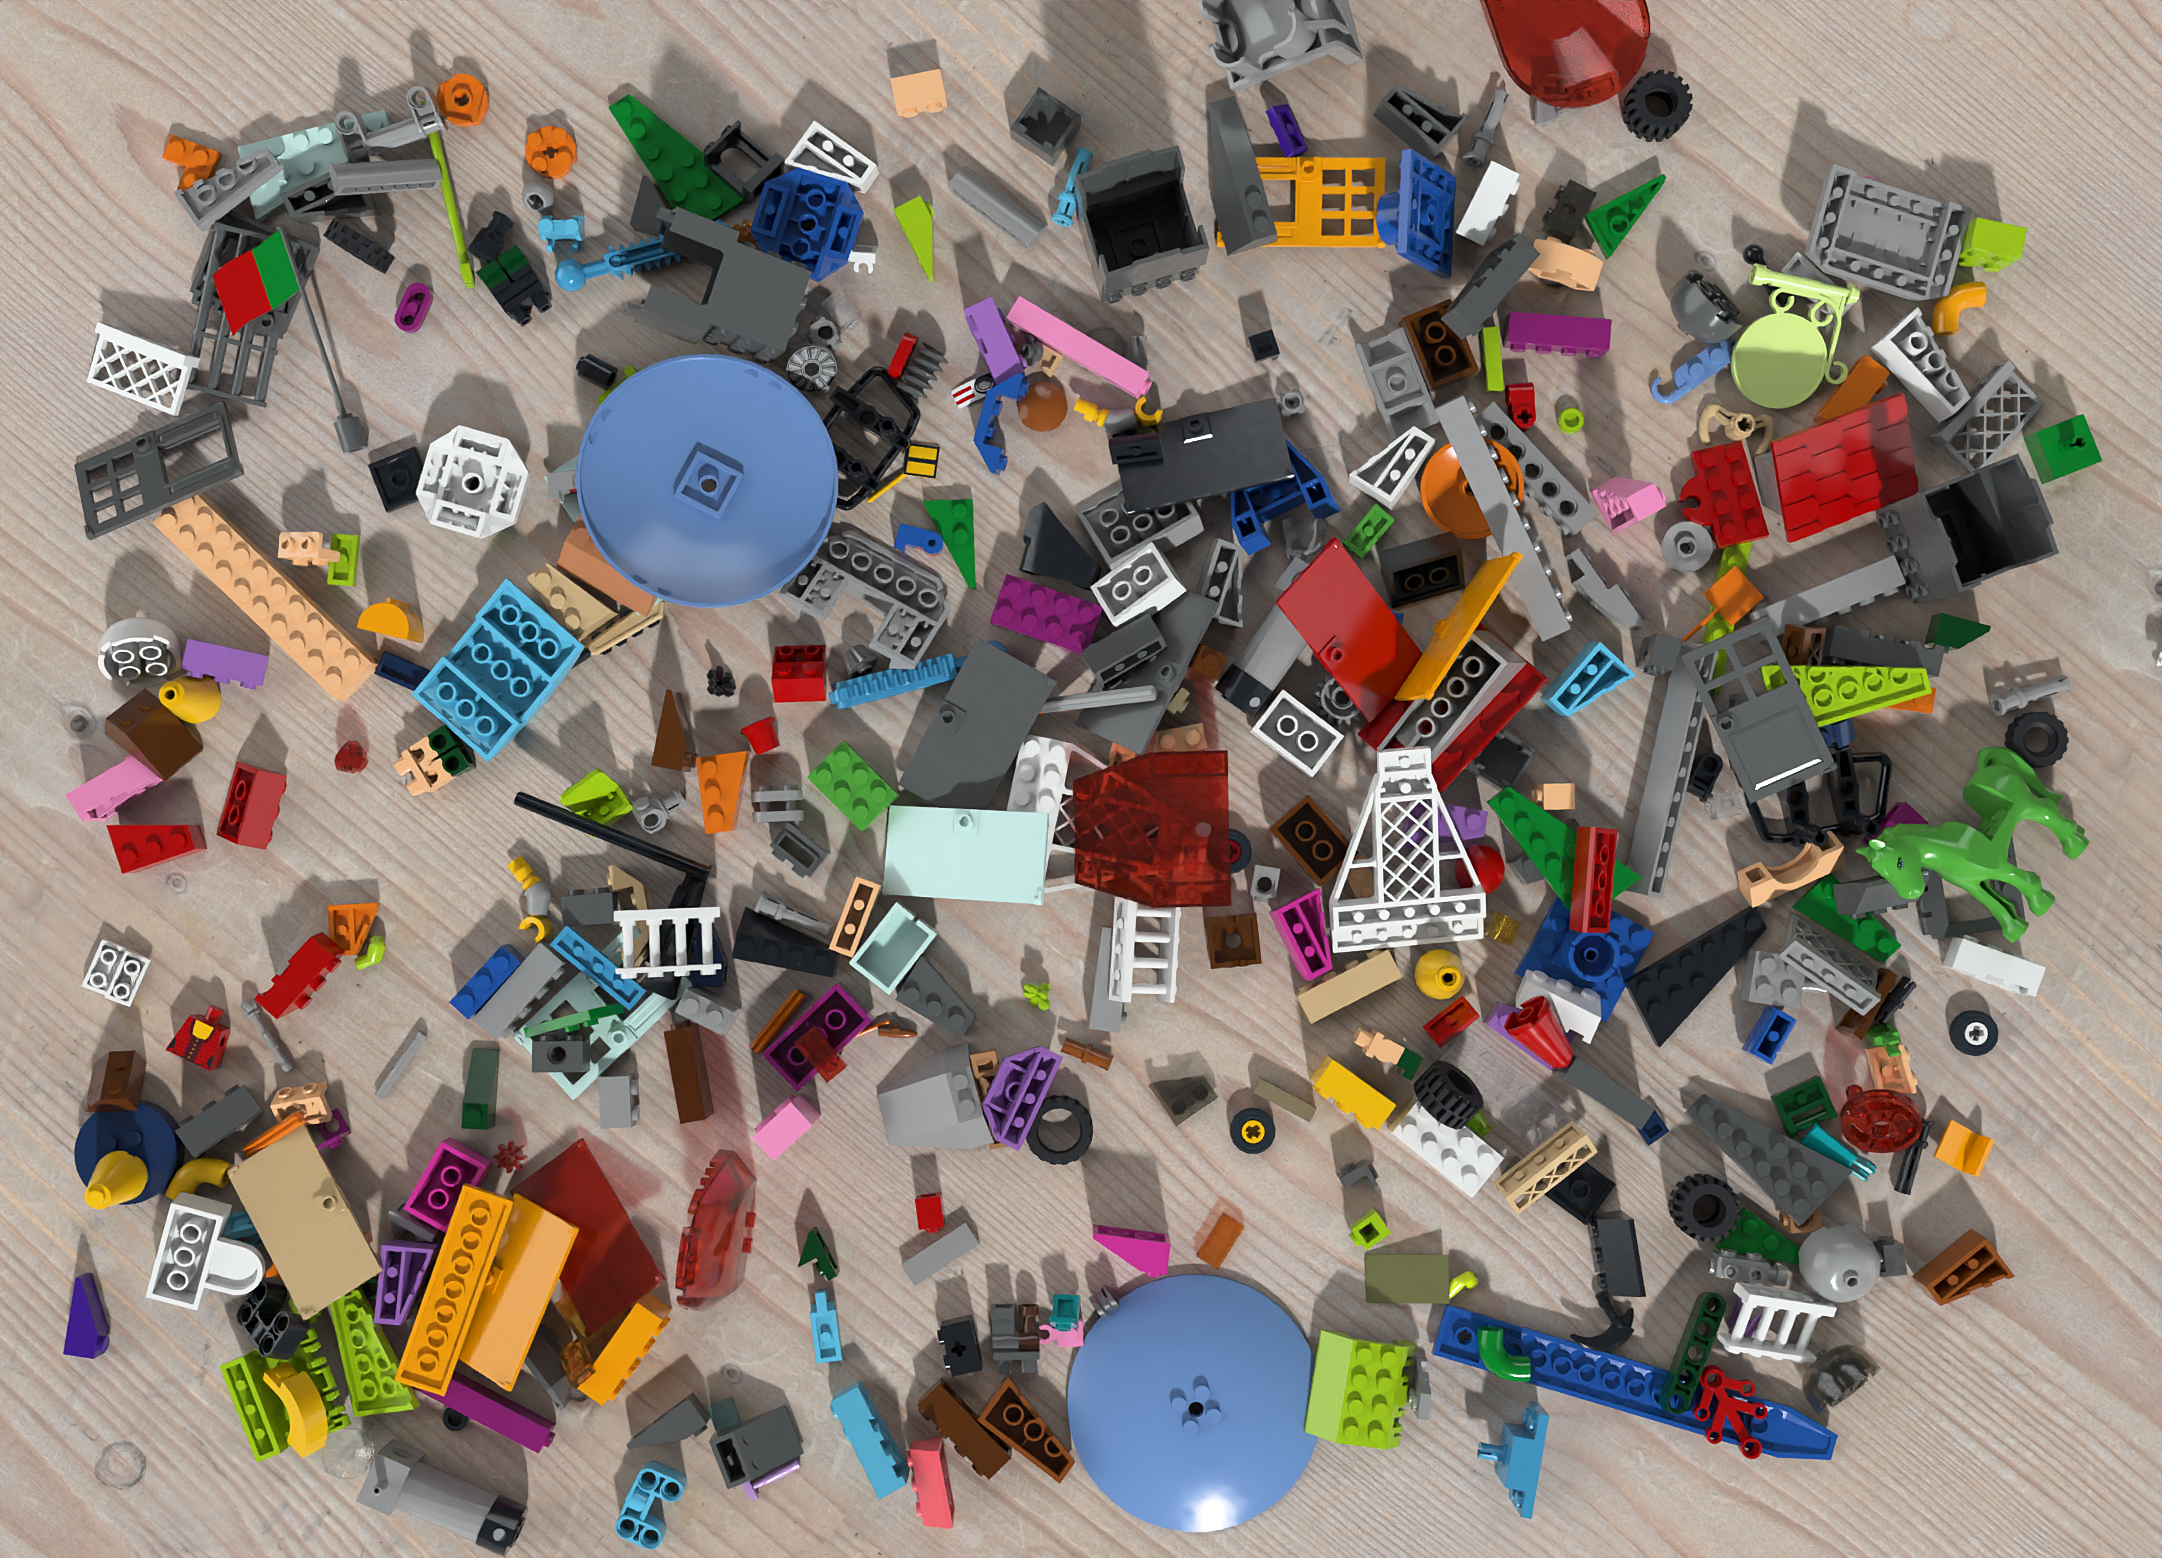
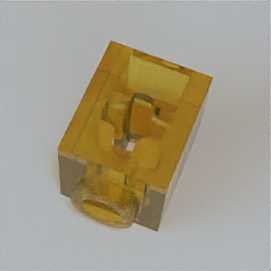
M1492 911L1484 927V935L1504 945L1511 946L1521 923L1500 912Z

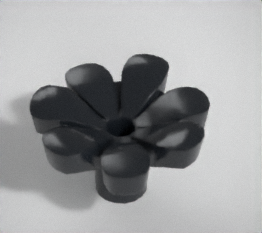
M717 666L715 670L711 669L707 673L709 679L707 690L711 695L715 694L720 697L724 694L726 697L734 695L733 691L736 689V685L730 682L733 678L732 674L729 672L723 674L724 670L721 666Z

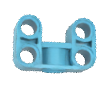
M656 1461L646 1463L638 1473L624 1501L623 1509L615 1526L618 1536L645 1549L657 1548L665 1537L667 1529L662 1520L648 1514L649 1508L655 1496L668 1502L679 1500L688 1484L685 1475ZM645 1472H652L656 1476V1480H648L645 1477ZM674 1482L678 1484L680 1490L672 1491L668 1483ZM624 1519L632 1520L635 1524V1527H627L624 1523ZM647 1530H655L658 1538H651Z

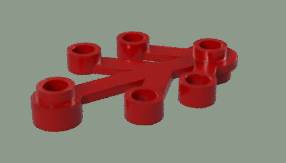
M1716 1365L1705 1366L1699 1379L1700 1384L1703 1386L1700 1401L1692 1409V1413L1697 1420L1706 1421L1710 1417L1708 1408L1713 1394L1718 1399L1712 1425L1705 1430V1438L1712 1444L1720 1443L1723 1437L1721 1433L1727 1416L1740 1440L1738 1444L1739 1451L1748 1459L1759 1457L1762 1452V1445L1755 1437L1749 1436L1736 1410L1751 1414L1756 1419L1761 1420L1768 1414L1766 1406L1761 1402L1749 1403L1729 1397L1723 1388L1737 1390L1743 1396L1750 1397L1755 1393V1385L1748 1379L1739 1381L1726 1377L1723 1370ZM1714 1373L1715 1379L1708 1381V1375ZM1750 1384V1389L1747 1392H1743V1386ZM1762 1407V1412L1756 1415L1755 1409ZM1699 1409H1705L1703 1416L1697 1415ZM1716 1431L1717 1437L1710 1439V1434ZM1752 1442V1447L1746 1450L1745 1444Z

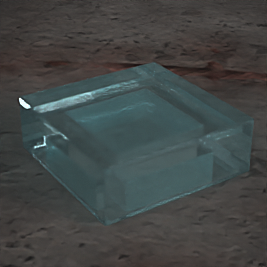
M733 1397L710 1404L707 1407L715 1431L741 1422Z

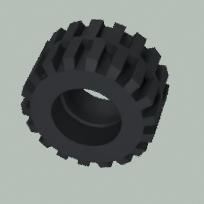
M1658 70L1655 74L1653 71L1648 72L1645 77L1641 76L1625 97L1623 101L1625 105L1622 108V114H1626L1623 121L1625 124H1630L1628 128L1630 133L1633 131L1638 133L1636 135L1638 139H1641L1643 136L1646 137V142H1651L1654 138L1656 142H1661L1664 138L1669 139L1682 127L1690 116L1689 113L1693 107V104L1690 102L1693 96L1692 93H1687L1690 87L1688 84L1683 85L1681 83L1683 78L1680 75L1678 78H1675L1672 71L1664 74V70ZM1648 96L1662 98L1668 105L1669 116L1658 117L1653 115L1646 107L1645 98Z
M1434 1061L1413 1085L1414 1093L1424 1109L1433 1118L1449 1128L1462 1129L1484 1106L1482 1095L1474 1082L1463 1071L1446 1061Z
M1697 1173L1694 1174V1177L1689 1175L1684 1177L1685 1182L1679 1181L1676 1184L1678 1190H1672L1670 1194L1674 1197L1673 1200H1669L1668 1204L1672 1208L1669 1213L1674 1219V1224L1685 1234L1697 1241L1701 1240L1702 1242L1710 1243V1240L1714 1242L1720 1241V1236L1727 1238L1730 1235L1727 1231L1729 1229L1734 1231L1737 1227L1734 1225L1735 1220L1740 1221L1741 1215L1737 1214V1210H1741V1204L1736 1202L1739 1199L1737 1194L1732 1192L1733 1189L1728 1184L1709 1174L1702 1175ZM1712 1194L1716 1201L1714 1214L1705 1221H1696L1693 1216L1694 1203L1699 1197Z

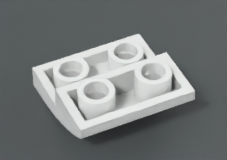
M104 938L99 945L82 983V987L105 995L104 998L130 1007L151 959Z

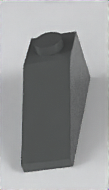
M692 1392L633 1436L626 1446L629 1449L684 1440L692 1434L697 1437L708 1428L706 1424L711 1416Z

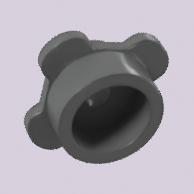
M1029 335L1026 338V343L1021 347V354L1026 359L1027 365L1033 366L1035 361L1042 359L1044 349L1040 341H1034V337Z

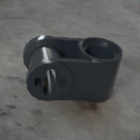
M1701 753L1697 755L1692 764L1686 792L1698 797L1702 803L1709 798L1723 768V760L1719 755L1715 753ZM1708 757L1713 761V767L1709 771L1705 770L1703 766L1704 760Z

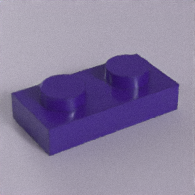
M1288 104L1272 106L1265 111L1286 158L1299 156L1308 151Z

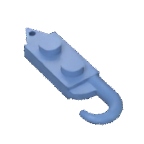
M1736 340L1712 344L1678 368L1673 375L1676 389L1668 395L1659 393L1658 384L1661 381V377H1657L1651 385L1653 398L1661 404L1676 402L1731 362L1733 351L1731 344L1735 345Z

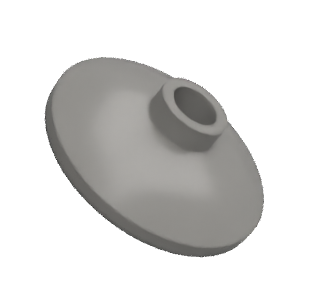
M1684 521L1673 525L1666 531L1662 539L1661 551L1664 560L1673 569L1680 572H1693L1702 568L1709 561L1713 551V543L1710 534L1703 526L1694 522ZM1681 544L1688 546L1686 553L1681 551Z

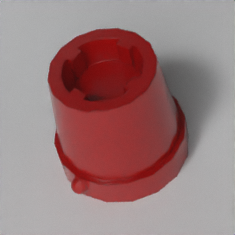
M772 716L741 728L742 731L740 733L746 736L756 755L780 746L774 726L776 719L772 718Z

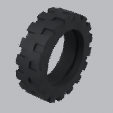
M335 219L331 221L323 235L346 252L384 274L395 258L373 241H370L365 236Z
M1052 1095L1046 1099L1044 1098L1026 1136L1027 1144L1033 1154L1037 1155L1040 1160L1049 1162V1164L1066 1165L1069 1162H1075L1086 1153L1092 1142V1118L1087 1108L1075 1098H1070L1067 1095ZM1053 1109L1070 1111L1077 1117L1080 1123L1081 1133L1079 1139L1074 1146L1067 1150L1055 1151L1049 1149L1038 1136L1040 1119L1045 1113Z

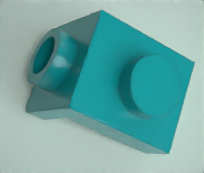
M1054 1294L1052 1317H1049V1323L1055 1327V1330L1069 1332L1071 1328H1078L1081 1300L1079 1295Z

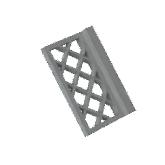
M2010 361L1994 363L1968 392L1971 398L1954 415L1943 420L1928 436L1934 444H1940L1967 473L1989 465L2044 404L2013 371L2015 367ZM2008 378L2014 384V394H2003V383ZM2014 397L2013 412L2003 413V398ZM2020 397H2027L2033 404L2027 412H2020ZM1990 398H1997V413H1986V402ZM2013 415V427L2010 431H2003V416ZM1986 416H1997V431H1986ZM1973 417H1980V432H1969V421ZM1986 434H1997V445L1993 449H1986ZM1956 435H1963V450H1956L1950 444ZM1969 435H1980V450H1969ZM1969 453H1980V464L1975 469L1969 464Z
M1793 914L1789 918L1785 946L1779 950L1778 957L1864 1016L1881 1000V994L1876 991L1878 972L1797 915Z

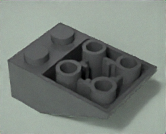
M786 1405L714 1432L709 1440L727 1489L751 1481L804 1453Z

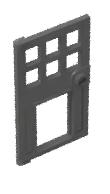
M224 401L159 429L151 430L130 439V441L74 465L86 523L84 528L89 540L98 538L245 474L243 465L239 460L227 405ZM221 427L228 457L169 482L163 452ZM133 453L135 464L117 471L115 461ZM106 465L108 476L91 483L89 472ZM137 473L139 484L121 492L119 481ZM111 485L112 496L95 503L93 492ZM141 494L143 505L125 512L123 501ZM115 505L117 515L99 523L97 512Z

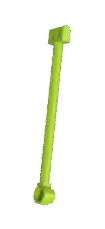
M426 100L420 101L421 106L425 104ZM437 131L428 134L434 159L439 166L442 176L440 186L460 264L462 279L465 286L472 289L475 286V280Z

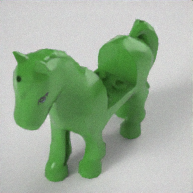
M1996 746L1983 748L1979 751L1977 772L1973 774L1963 789V798L1966 804L1983 817L1977 826L1980 829L1979 831L1969 825L1954 821L1932 827L1926 824L1898 823L1893 827L1885 828L1878 837L1869 840V846L1858 848L1855 852L1865 855L1868 864L1880 876L1886 879L1898 895L1904 899H1916L1924 893L1925 882L1921 867L1934 870L1945 881L1966 890L1986 906L2001 925L2003 936L2010 943H2014L2026 932L2029 923L2023 918L2018 917L2014 903L1996 891L1988 879L2003 881L2016 887L2026 898L2030 911L2037 917L2046 913L2055 901V896L2050 891L2042 889L2040 876L2035 872L2022 870L2007 862L2010 840L2016 825L2026 819L2048 827L2059 839L2060 844H2062L2063 853L2071 860L2083 853L2089 844V839L2084 836V828L2077 825L2075 820L2068 818L2064 813L2060 812L2058 805L2063 795L2047 789L2033 769L2018 753L2009 748Z

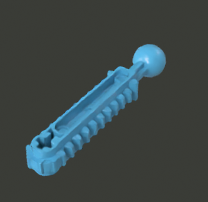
M721 220L714 221V222H717V223H719V224H722V225H724V226H727V227L731 228L730 225H726V224L723 223ZM660 234L659 240L656 241L653 237H649V243H645L641 239L637 246L630 242L629 248H625L623 244H620L619 251L609 246V253L603 255L604 259L581 264L573 259L564 260L556 267L555 281L561 289L574 292L581 289L587 279L610 274L612 277L617 275L620 280H623L624 273L632 277L635 270L642 274L643 268L652 271L654 265L662 269V264L665 262L672 266V260H677L680 264L685 256L660 247L664 238Z
M987 641L988 643L1008 653L1006 647L1002 643L998 641ZM951 653L920 661L915 669H889L832 684L833 691L828 693L831 704H836L837 709L841 710L954 681L968 655L954 659Z

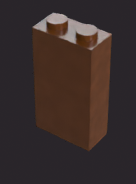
M690 1019L670 1024V1029L664 1031L679 1120L680 1124L707 1119L714 1113L699 1025L698 1023L691 1024Z

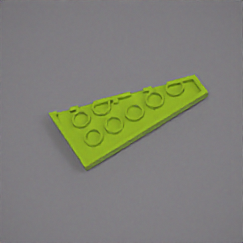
M1766 665L1759 668L1765 692L1787 683L1779 665ZM1790 665L1818 727L1932 693L1927 671L1924 667Z

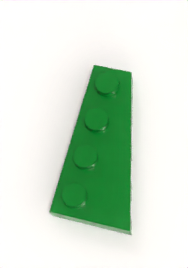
M1832 873L1821 877L1791 906L1794 910L1804 914L1810 920L1825 927L1831 933L1849 942L1852 946L1880 963H1884L1902 946L1869 912H1865L1866 917L1850 919L1849 915H1838L1833 885L1840 882Z

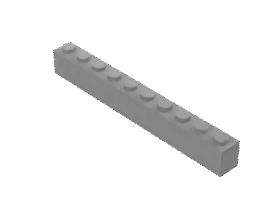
M1464 394L1435 407L1437 416L1502 556L1510 555L1512 552H1519L1523 555V559L1517 564L1511 575L1542 642L1570 630L1569 622L1573 618L1567 606L1562 608L1558 599L1562 598L1561 592L1557 584L1551 585L1548 576L1552 574L1546 560L1541 562L1537 555L1538 552H1541L1536 538L1530 539L1526 531L1531 527L1525 514L1521 516L1518 514L1516 506L1520 505L1514 491L1509 493L1505 483L1509 482L1504 469H1498L1494 460L1498 459L1493 445L1487 446L1483 438L1488 434L1482 421L1476 423L1472 413L1477 410L1471 397L1465 399Z
M1681 642L1675 669L1671 671L1668 679V689L1662 705L1663 711L1660 724L1657 727L1655 746L1651 753V763L1645 780L1646 785L1643 798L1640 802V812L1634 828L1632 847L1628 854L1627 867L1641 876L1639 880L1625 890L1631 893L1662 899L1705 711L1704 704L1680 655L1704 644ZM1718 651L1694 661L1704 683L1712 680Z

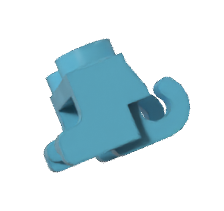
M542 215V220H539L538 230L542 241H547L548 238L549 245H546L547 251L554 252L555 241H574L572 251L579 252L580 241H583V236H585L584 216L573 215L572 219L554 220L553 215Z

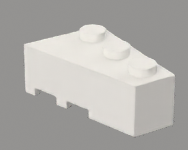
M1413 426L1378 455L1370 458L1358 470L1350 473L1349 483L1384 506L1392 509L1434 450L1435 439Z

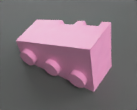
M129 754L125 761L109 768L104 773L67 793L65 796L82 821H105L163 780Z

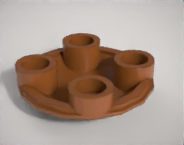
M1037 382L1030 385L1026 396H1022L1021 402L1018 401L1017 404L1018 415L1023 425L1038 432L1059 428L1068 410L1067 399L1062 390L1048 382Z

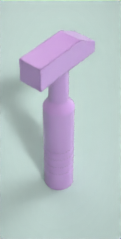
M795 1458L766 1473L763 1478L753 1483L752 1481L743 1483L742 1486L747 1496L753 1500L758 1499L759 1495L756 1488L764 1484H770L801 1467L800 1462Z

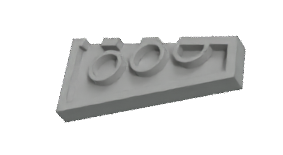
M265 147L238 160L236 166L230 169L224 167L216 171V176L206 181L200 179L193 183V187L185 191L179 189L173 193L201 231H205L282 171L283 168L271 151Z

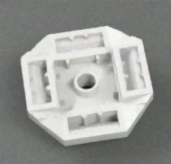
M458 425L451 432L430 444L416 495L430 524L483 539L517 523L531 473L509 439ZM478 478L480 481L479 487L471 491L470 483Z

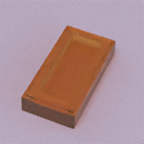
M1222 1212L1196 1256L1218 1270L1242 1233L1245 1225Z

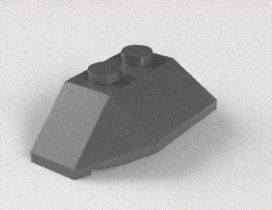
M539 1324L524 1363L561 1411L571 1400L575 1371L574 1359L567 1349L563 1350L557 1342L558 1337L552 1329H548L544 1324Z

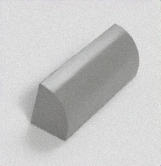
M434 158L328 165L335 196L437 189L442 181L439 166Z
M967 166L962 167L948 183L949 191L1029 251L1048 228V226Z

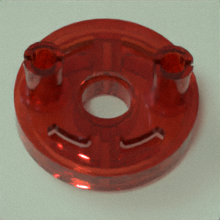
M1850 1085L1845 1090L1847 1102L1843 1105L1840 1112V1125L1843 1136L1853 1146L1872 1153H1891L1909 1147L1921 1135L1923 1128L1921 1110L1917 1103L1909 1096L1888 1089H1873L1863 1092L1859 1085ZM1881 1121L1887 1122V1124H1885V1125H1876V1124H1874V1123H1876V1122H1881Z

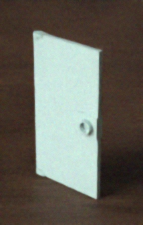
M890 805L882 894L889 896L901 895L1043 905L1049 813Z

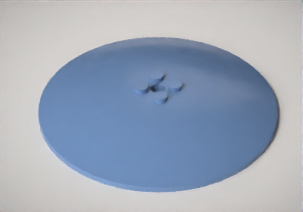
M693 354L674 357L652 364L629 377L610 393L592 417L583 436L576 466V489L581 515L591 539L605 560L623 578L642 591L667 602L695 608H722L762 598L791 581L808 565L823 544L832 524L838 497V468L832 441L820 416L810 402L788 381L763 366L741 358L720 354ZM706 480H713L717 487L712 492H706L702 489V483Z
M1180 1274L1167 1276L1141 1285L1118 1299L1120 1307L1109 1311L1108 1316L1104 1319L1099 1316L1083 1339V1346H1080L1069 1377L1067 1410L1070 1432L1078 1456L1089 1476L1111 1501L1140 1520L1171 1530L1205 1532L1224 1529L1252 1519L1270 1508L1292 1488L1301 1476L1312 1456L1318 1439L1317 1436L1304 1432L1315 1358L1298 1326L1278 1304L1263 1293L1236 1280L1216 1275ZM1200 1402L1203 1405L1202 1412L1197 1415L1190 1413L1188 1409L1191 1403Z

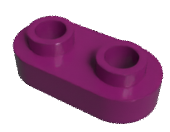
M422 283L411 284L406 289L396 311L395 323L406 333H414L421 328L433 302V293L426 285ZM424 294V299L417 301L418 295ZM413 317V323L408 325L407 319Z

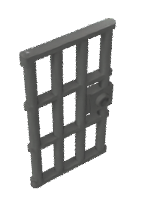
M220 221L215 222L213 227L215 234L206 276L203 275V281L205 282L195 329H192L191 332L193 338L189 354L200 358L204 337L217 340L207 388L194 385L197 368L192 367L186 390H197L266 408L267 403L265 399L275 355L278 354V350H276L278 338L283 339L288 314L284 313L286 302L280 307L249 322L244 328L242 341L229 338L230 327L224 310L218 335L207 333L205 330L215 288L212 276L219 269L226 231L239 234L235 258L247 252L250 237L261 239L264 242L270 236L232 227ZM289 241L294 259H296L297 250L301 248V244ZM255 332L268 335L266 347L252 344ZM228 343L241 346L231 394L218 391ZM251 349L264 352L254 399L241 396Z

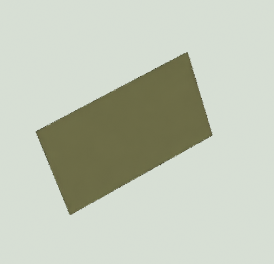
M1365 1254L1366 1303L1450 1304L1449 1255Z

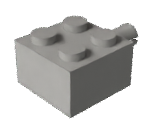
M1747 950L1740 999L1800 1009L1803 991L1821 995L1826 994L1827 990L1778 957L1777 953Z

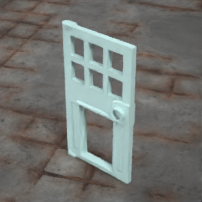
M633 926V938L641 937L642 933L638 932L637 926ZM620 933L602 951L619 967L623 964L621 956L623 933ZM580 971L523 1027L517 1030L513 1037L532 1055V1041L535 1040L532 1037L526 1038L523 1028L537 1025L544 1021L554 1020L552 1013L566 1000L577 1012L608 1006L609 1004L596 991L599 985ZM687 976L681 977L675 1000H670L653 993L625 1020L618 1014L598 1019L599 1024L591 1026L594 1032L586 1040H590L591 1045L600 1036L611 1050L596 1064L590 1058V1071L575 1084L564 1072H548L549 1075L572 1100H575L682 998L686 988L694 986L691 985L692 981ZM564 1029L555 1031L557 1040H566V1035H569L568 1032L565 1033Z

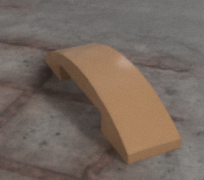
M995 1049L970 1053L981 1103H983L1000 1067ZM994 1135V1142L989 1144L990 1150L1008 1147L996 1141Z

